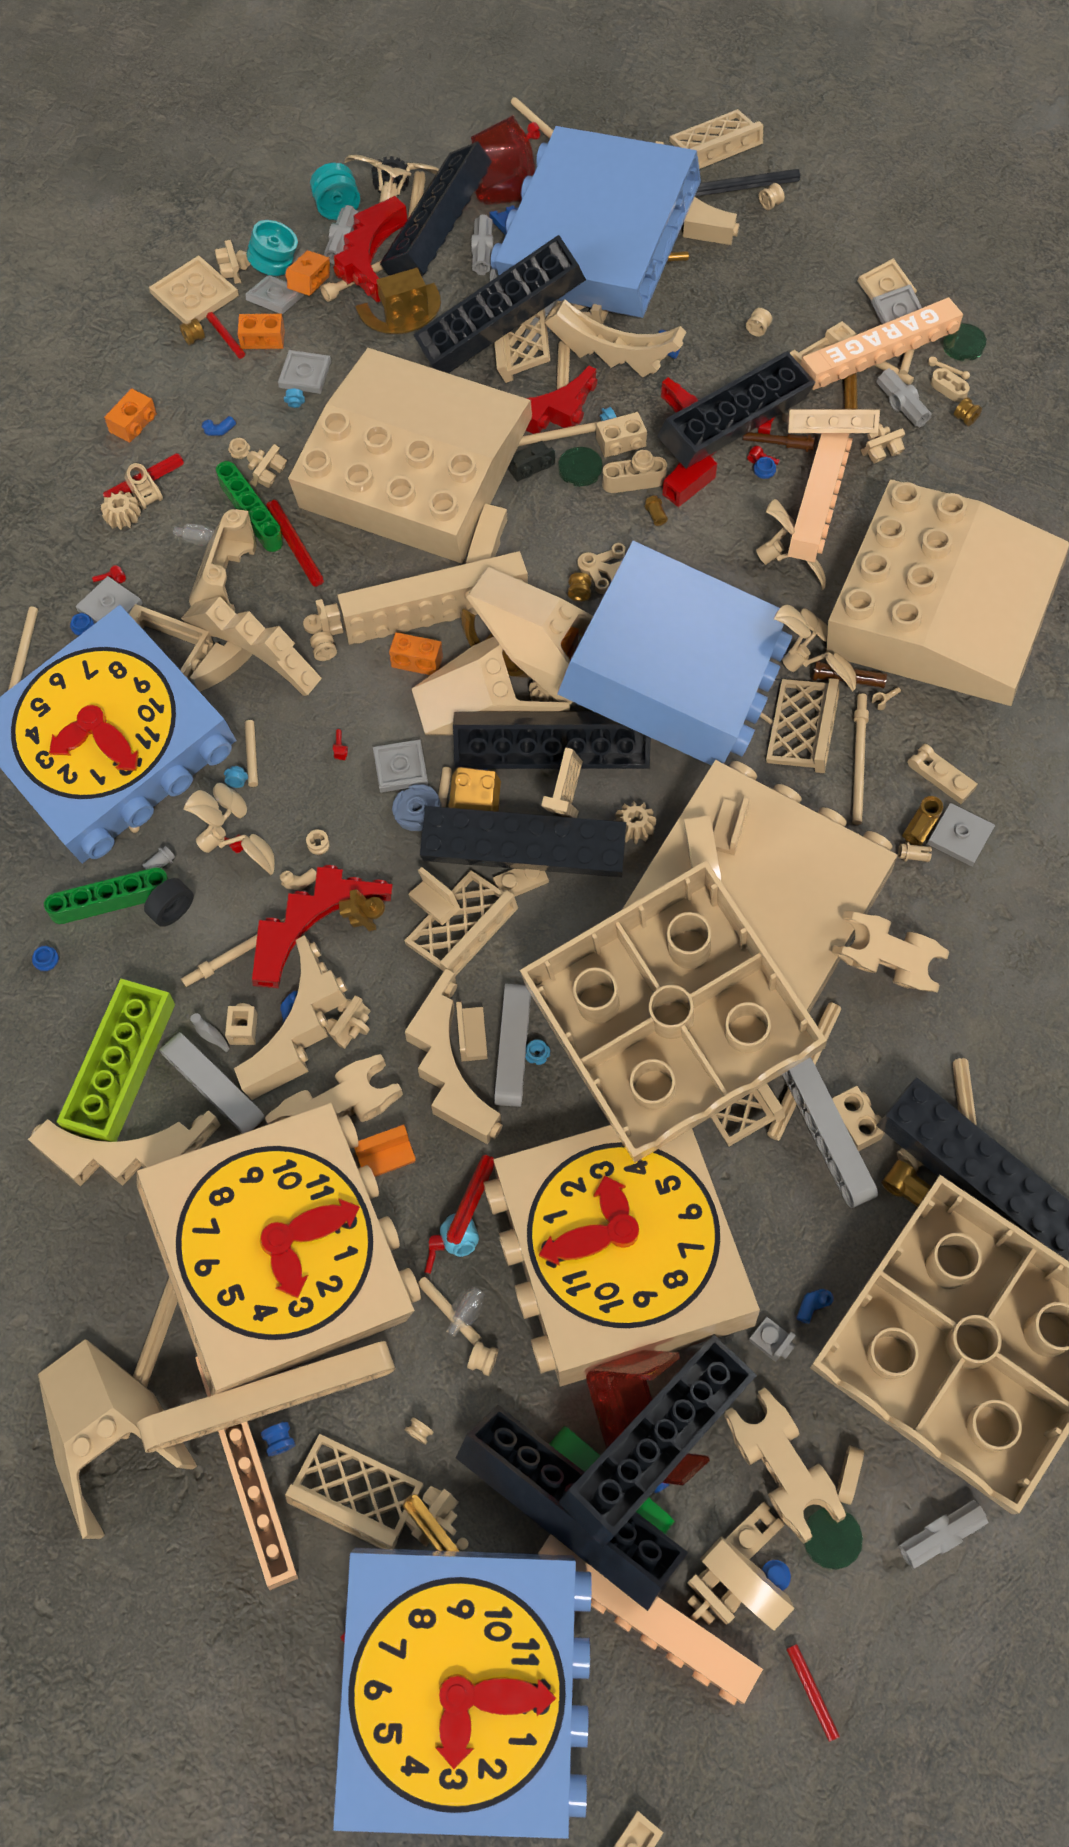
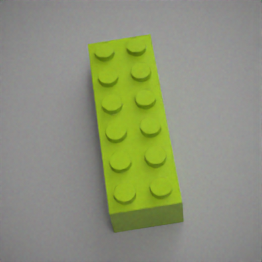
M120 979L58 1117L57 1123L63 1130L90 1140L117 1142L174 1009L175 1003L169 992Z

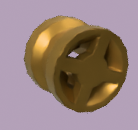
M196 318L192 319L189 324L183 323L180 325L181 333L188 345L194 344V341L197 339L202 340L205 338L203 328Z
M966 397L955 409L954 416L957 419H963L964 424L970 426L981 414L982 407L972 404V400Z
M585 573L570 575L568 597L580 602L588 600L591 595V577Z

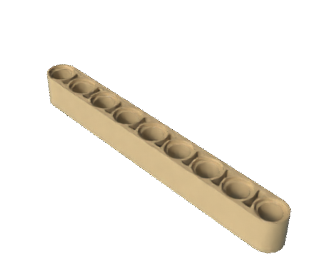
M382 1341L147 1416L139 1420L137 1424L145 1452H155L392 1373L395 1370V1366L387 1343Z

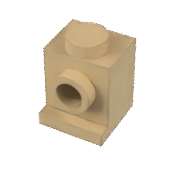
M245 1003L228 1006L225 1036L229 1045H256L255 1036L258 1014L254 1006Z

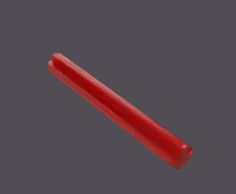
M274 499L268 501L266 504L268 511L279 524L283 537L312 586L322 585L324 581L321 573L280 504Z

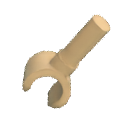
M897 687L887 694L877 692L872 697V703L877 700L882 701L877 709L883 710L886 707V702L900 693L901 689Z

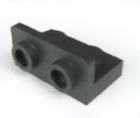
M539 441L514 453L507 469L517 482L529 478L533 474L555 465V449L553 447L547 448L543 441Z

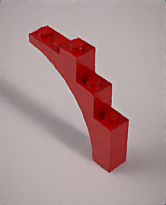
M396 196L353 215L354 231L343 235L345 242L343 246L344 251L334 255L335 265L333 268L336 276L344 280L346 284L354 282L356 285H359L377 303L381 301L377 286V279L380 278L375 274L371 266L373 257L384 240L396 230L402 228L407 221L406 205Z
M588 365L577 378L566 386L551 393L526 398L531 400L532 418L525 431L532 434L540 433L542 429L547 428L549 422L563 428L580 424L584 416L582 406L586 401L587 395L590 391L593 392L597 386L596 368Z
M669 377L662 381L661 398L673 408L675 413L698 401L694 395H691L679 383H675ZM713 454L687 469L679 462L675 470L664 480L663 496L679 508L714 480L718 463L711 457Z
M334 865L317 867L314 896L304 891H296L294 894L288 893L285 922H281L277 918H266L265 921L259 920L252 974L253 986L279 989L283 968L292 949L297 944L296 939L302 937L316 922L339 910V901L350 899V891L357 889L367 900L371 897H378L382 901H391L393 884H387V881L384 880L366 882L357 877H349L346 880L342 879L343 869H338Z

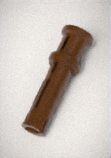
M820 660L815 662L812 680H829L830 678L845 682L828 663H821ZM854 669L856 684L884 689L887 673Z

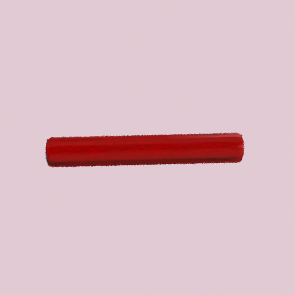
M175 453L146 470L151 479L155 481L179 468L184 462L182 457ZM138 473L131 478L139 481L142 479L141 473ZM123 481L103 492V497L110 498L111 492L116 495L120 490L124 494L128 492L131 494L132 491L127 482Z
M488 1155L481 1157L447 1232V1241L456 1245L461 1243L484 1191L483 1182L489 1180L493 1171L494 1157H489Z

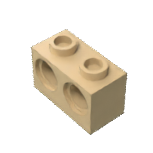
M635 412L597 422L596 439L605 458L646 447L647 430L639 413Z
M858 1086L832 1098L858 1151L882 1139L885 1133L876 1126L881 1117L878 1114L875 1115L870 1107L869 1097L865 1092H861ZM844 1104H853L857 1111L847 1110ZM859 1126L868 1127L871 1134H863L859 1130Z

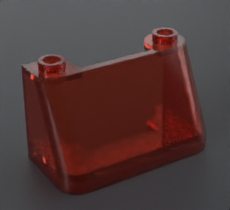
M514 115L471 137V142L475 143L478 141L492 161L487 169L488 173L482 178L483 183H480L476 190L478 200L486 205L521 202L524 179L527 176H533L536 171L531 143Z

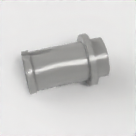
M166 846L158 848L159 852L145 864H142L145 870L151 868L162 869L168 863H173L174 854Z

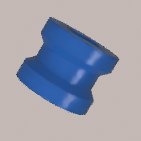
M288 1422L276 1424L261 1432L262 1439L268 1445L266 1449L268 1456L284 1453L296 1446L294 1439L289 1436L290 1426Z

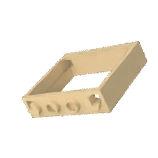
M135 604L129 615L142 629L144 626H148L195 644L194 649L180 670L191 682V675L214 646L209 631Z

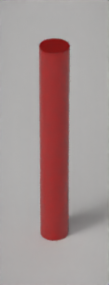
M209 312L206 315L208 321L239 359L244 358L245 352L214 313Z
M795 1644L786 1650L828 1741H833L840 1737L800 1649Z

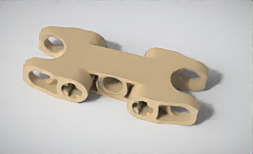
M852 911L844 912V921L850 923L855 929V940L850 947L834 945L832 952L834 955L842 959L847 965L871 973H876L878 965L882 964L896 970L892 981L894 984L904 988L938 993L940 985L930 979L928 965L933 958L948 959L949 951L942 947L936 940L918 933L907 932L904 941L888 934L891 922L880 916Z
M375 1055L355 1061L339 1070L335 1075L339 1085L315 1098H312L308 1090H304L285 1099L265 1117V1120L269 1125L331 1103L337 1119L346 1115L350 1117L356 1113L358 1119L361 1122H365L383 1113L403 1095V1092L398 1083L382 1089L374 1088L369 1084L372 1076L386 1066L382 1055Z
M766 1388L758 1391L757 1395L759 1403L765 1412V1419L761 1423L748 1424L744 1422L732 1407L725 1411L724 1416L733 1435L734 1443L749 1465L760 1459L763 1461L779 1487L768 1494L772 1505L781 1520L805 1544L812 1537L811 1530L803 1517V1511L808 1506L820 1505L824 1507L837 1523L845 1519L846 1513L837 1495L835 1485L824 1468L818 1463L807 1470L789 1442L799 1436L796 1424L786 1408Z

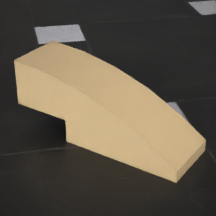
M489 504L484 505L471 542L466 564L495 557L500 546L501 534L507 522V509Z
M228 641L224 646L215 643L191 675V683L199 692L210 688L237 671L252 654Z
M710 815L684 819L691 868L707 860L721 881Z
M720 1537L702 1556V1562L771 1629L775 1630L795 1609L789 1596L766 1577L764 1571L723 1537Z

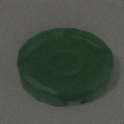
M961 323L958 331L943 337L942 344L944 345V351L954 359L964 361V359L970 358V360H975L985 350L986 336L978 327Z
M573 447L561 455L558 462L559 475L563 481L573 483V486L591 485L598 480L602 473V458L591 448Z
M825 1508L816 1511L806 1522L811 1530L812 1537L811 1540L803 1545L810 1559L824 1569L838 1570L846 1568L857 1559L862 1550L863 1536L860 1525L846 1511L845 1519L838 1523L833 1520Z

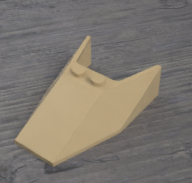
M488 567L466 598L511 661L558 702H567L570 705L573 701L557 695L570 663V659L561 648V641L570 627L579 629V635L583 637L593 615L555 595Z
M495 637L472 646L412 688L425 735H453L454 712H570V706L567 702H536L516 699L502 655L504 649Z
M85 1339L41 1371L38 1376L55 1464L82 1539H101L105 1534L82 1495L79 1472L85 1465L127 1434L134 1433L141 1438L137 1422L164 1410L153 1392ZM184 1443L157 1451L177 1468L193 1470L197 1467Z

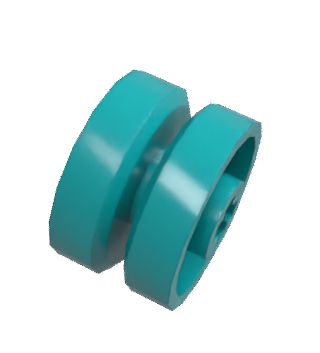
M333 162L324 164L313 173L310 180L311 192L315 199L317 210L322 216L327 219L337 220L341 209L346 205L353 206L355 210L358 208L360 193L349 167L342 163Z
M263 220L257 222L253 227L246 252L247 260L255 269L264 274L272 276L285 275L287 268L292 264L298 244L295 233L289 227L277 221Z

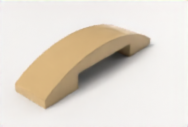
M842 321L828 329L825 337L799 353L793 350L790 354L801 365L803 356L857 334Z

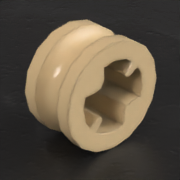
M313 830L306 837L307 847L312 854H324L330 847L328 836L322 830ZM320 839L321 845L316 846L315 840Z
M412 1417L411 1426L406 1427L404 1430L416 1440L426 1445L428 1442L426 1440L427 1436L432 1435L434 1432L425 1424Z

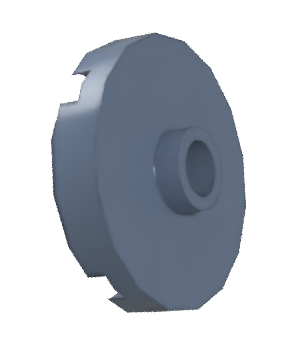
M414 784L409 786V789L398 793L393 801L392 811L395 820L402 828L409 831H421L423 829L425 806L442 807L438 794L432 787L424 784Z

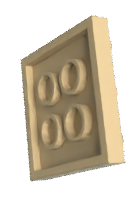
M200 256L195 257L149 287L150 293L185 324H189L194 318L200 322L206 318L209 312H215L239 296L238 290Z

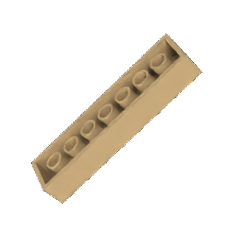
M520 551L338 594L342 622L349 645L363 643L370 639L384 638L396 632H408L412 629L429 627L440 622L453 621L462 617L463 608L477 615L478 613L466 597L488 567L528 584V573Z

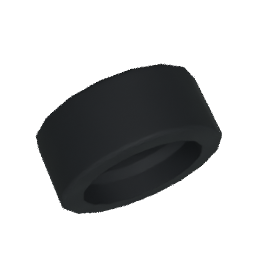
M171 878L158 885L151 892L145 902L144 912L158 926L166 927L176 922L187 912L193 902L194 893L179 878Z

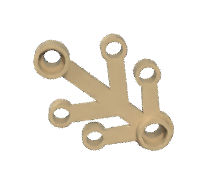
M616 543L610 551L598 555L588 552L579 556L577 561L578 568L582 573L591 576L597 593L605 594L609 587V581L602 578L599 571L606 573L612 582L622 561L611 565L604 562L614 558H623L625 556V546L621 543Z

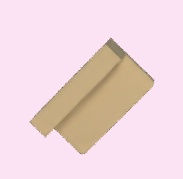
M744 797L743 803L727 799L723 800L714 830L717 851L735 855L749 809L750 798Z
M421 867L418 869V872L423 881L408 895L414 903L439 924L443 925L460 910L459 904L450 889Z
M456 1002L461 1061L488 1059L483 1007L462 1009V1002Z

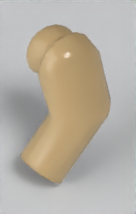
M313 868L301 876L293 875L290 871H284L280 875V880L286 889L303 890L316 880L317 873Z

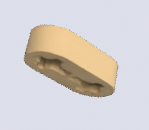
M938 368L933 372L931 386L955 402H961L968 396L970 386L965 380L945 368Z
M850 1445L846 1451L836 1491L840 1502L851 1505L864 1457V1450Z

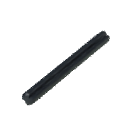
M791 169L702 182L698 187L695 197L765 187L773 183L786 184L800 181L799 169Z

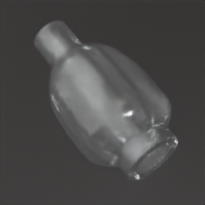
M188 523L183 527L175 526L173 529L175 536H181L185 542L200 546L207 545L214 533V530L210 529L209 526L198 523Z
M471 1286L468 1291H462L458 1295L450 1310L452 1322L446 1329L449 1335L455 1337L461 1328L469 1327L475 1322L484 1308L483 1298L485 1295L482 1291Z

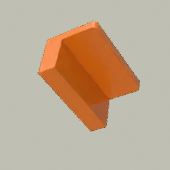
M404 1125L358 1141V1146L354 1148L360 1166L368 1165L374 1177L416 1161Z

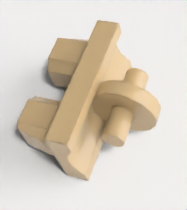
M231 240L225 241L226 248L215 249L220 273L225 279L233 277L235 284L241 283L238 270H246L250 263L247 260L246 252L239 250L235 254Z
M879 423L878 433H869L867 435L870 441L866 443L865 448L861 449L862 455H869L873 464L885 459L886 454L883 448L888 447L891 456L902 453L905 449L902 441L905 435L903 428L890 433L888 426L883 428Z
M274 444L266 455L263 450L249 452L247 455V460L249 461L248 468L253 470L256 467L250 484L256 487L260 483L267 488L271 487L276 475L270 472L269 468L271 467L281 473L287 463V460L278 454L280 449Z
M322 599L316 600L318 615L312 614L304 619L303 626L305 631L310 634H316L322 630L332 635L343 633L337 603L324 606Z
M354 996L352 1000L347 999L346 1003L338 1006L341 1017L338 1021L333 1018L328 1019V1025L325 1026L328 1035L335 1040L338 1046L344 1049L352 1038H356L358 1033L367 1035L370 1030L365 1024L369 1019L368 1014L370 1010L363 1004V1000L357 996Z
M431 1486L423 1495L422 1500L430 1506V1513L442 1529L454 1536L457 1530L451 1524L457 1515L453 1510L459 1502L447 1490L443 1489L441 1491ZM409 1515L405 1523L413 1531L411 1534L427 1547L430 1542Z
M709 1568L699 1576L695 1574L687 1583L704 1601L702 1604L694 1595L687 1601L696 1610L690 1618L695 1622L701 1616L710 1625L715 1619L707 1610L710 1607L723 1623L727 1625L735 1618L733 1613L737 1610L741 1601L730 1590L720 1600L713 1594L711 1590L720 1580Z

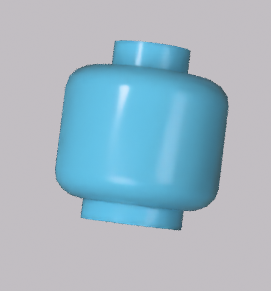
M452 1214L446 1218V1221L440 1227V1235L444 1247L448 1253L458 1257L469 1255L475 1250L479 1242L475 1223L471 1218L461 1243L458 1245L449 1243L447 1241V1232L455 1214Z

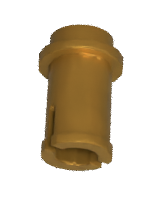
M650 496L645 501V509L650 512L654 525L661 526L668 520L661 506L662 500L657 496Z

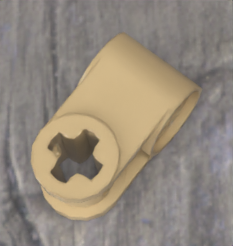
M138 463L130 465L125 473V481L134 497L138 500L140 508L145 510L147 505L156 500H163L159 488L151 479L146 468ZM132 470L139 471L142 479L139 481L133 480L130 472Z

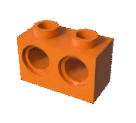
M239 314L238 338L242 349L284 348L285 327L282 314Z
M395 633L389 651L392 668L432 675L440 669L443 659L441 641Z

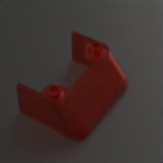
M641 1350L597 1365L587 1373L586 1381L606 1449L652 1401L647 1380L655 1379L680 1358L679 1352ZM687 1453L662 1483L683 1486L710 1462L709 1456Z

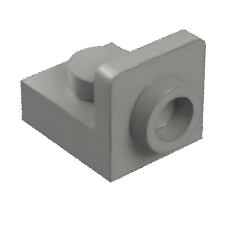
M766 1317L749 1341L773 1361L777 1362L780 1356L786 1359L796 1345L792 1341L796 1335L793 1332L788 1334Z

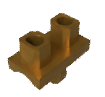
M357 889L350 891V899L339 901L340 915L343 918L349 917L350 924L353 927L364 926L368 931L376 930L373 919L379 918L385 911V904L380 898L371 897L367 900Z

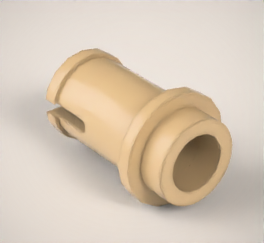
M905 842V844H900L898 858L903 859L904 862H907L908 859L930 862L932 854L929 852L932 851L931 846L910 845L909 842Z

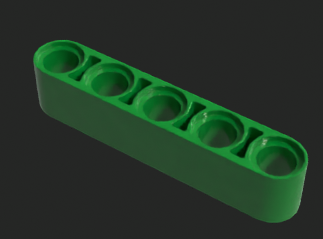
M229 461L219 463L216 467L219 485L236 509L248 511L253 533L262 546L269 552L280 550L283 546V539L279 524L237 467Z
M151 868L53 893L45 899L44 908L54 923L66 924L143 904L151 892L158 886L154 885L156 882L162 881L163 883L169 879L163 869ZM138 887L135 891L129 892L132 888ZM112 894L111 897L104 898L106 895ZM88 900L85 904L79 905L82 901ZM63 906L60 910L55 911L56 908Z
M565 1426L560 1429L549 1443V1445L584 1472L600 1457L596 1451ZM649 1497L636 1511L664 1534L675 1523L673 1518Z

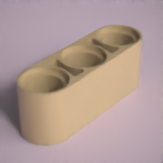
M654 457L653 468L646 472L634 469L632 460L608 463L603 468L602 487L609 493L660 487L666 479L667 462L662 457Z

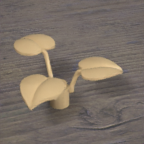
M349 155L345 158V163L353 160H362L377 168L379 190L381 191L379 203L393 196L397 197V194L400 195V190L407 176H411L410 170L424 169L435 175L439 170L434 166L420 163H407L406 170L392 168L391 166L382 165V162L362 155ZM381 170H385L390 174L389 182L385 181L384 186ZM399 175H403L398 187L396 188L397 184L393 183V179Z
M777 499L769 503L766 513L774 516L784 527L771 540L756 549L759 558L765 565L775 558L778 561L788 558V553L782 554L784 547L780 540L788 532L791 535L795 533V521ZM817 559L815 562L807 561L819 578L822 590L825 589L826 577L821 564Z
M791 605L782 606L775 614L774 620L784 623L799 635L794 646L782 658L786 668L795 672L802 665L807 667L811 663L826 658L828 664L847 683L853 692L856 688V673L845 658L838 653L832 655L830 652L809 659L811 653L806 646L816 634L823 641H827L828 626L808 609H802L799 612ZM805 638V642L800 644L802 639Z
M217 783L214 786L213 795L215 799L205 791L198 790L187 799L184 810L197 815L209 824L207 829L196 837V843L199 848L209 853L217 846L223 848L225 845L242 841L241 845L246 853L271 876L274 873V854L271 847L262 838L251 834L249 837L241 835L224 841L226 833L221 826L231 812L238 818L244 817L247 813L246 803L240 794L224 783ZM218 803L227 809L224 815L219 810Z

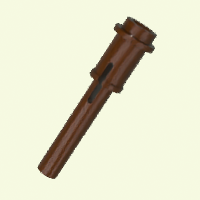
M748 432L743 435V440L786 445V448L802 449L808 452L809 450L813 451L815 437H811V434H808V436L792 434L781 436Z

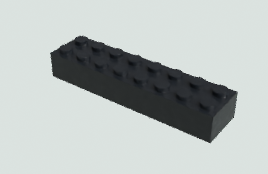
M478 141L448 154L380 262V265L389 276L414 268H418L421 276L428 271V265L437 256L436 252L445 243L447 234L453 230L455 221L463 214V208L471 201V195L480 186L479 182L488 173L487 169L492 163Z
M557 235L413 335L432 367L436 370L450 373L580 285L586 279L560 235Z
M786 351L666 418L657 437L687 469L805 400L816 382L794 357Z
M454 712V769L459 767L471 769H560L565 748L573 749L583 761L581 769H650L651 737L596 712Z
M425 806L420 857L423 861L523 870L531 869L622 878L627 822Z
M916 1077L905 1088L876 1126L936 1176L939 1177L941 1175L1068 1260L1069 1200Z
M713 1335L576 1481L559 1501V1504L604 1548L757 1375L722 1341Z
M499 1405L466 1435L456 1456L458 1461L647 1611L675 1576L689 1553L637 1512L632 1515L603 1548L559 1504V1501L585 1472Z

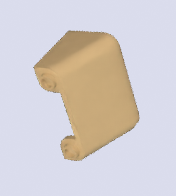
M232 509L224 513L207 545L189 597L190 606L195 602L220 596L235 612V607L233 604H230L225 588L227 580L226 568L229 561L240 562L243 554L249 552V554L254 555L257 544L248 511Z

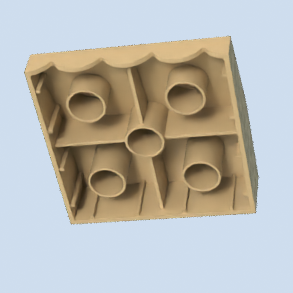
M367 348L327 402L288 478L297 504L301 509L462 564L471 546L484 505L491 504L532 418L531 400Z
M890 479L828 620L826 653L830 652L832 655L838 653L852 663L1012 706L1034 641L1037 639L1060 572L1066 562L1069 542L984 502L965 498L955 493L949 494L920 487L913 483Z
M707 860L520 970L526 988L634 1162L639 1161L825 1049L827 1042Z
M940 1175L810 1368L1010 1514H1019L1069 1434V1262Z

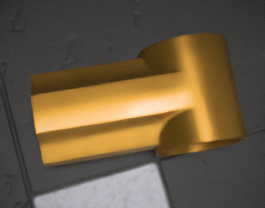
M928 796L922 800L919 809L902 835L906 842H909L911 845H923L942 813V801L935 796ZM925 809H931L934 813H928Z
M901 1160L896 1161L882 1180V1185L887 1191L897 1197L903 1196L916 1207L919 1206L932 1187L917 1176V1172L912 1166Z

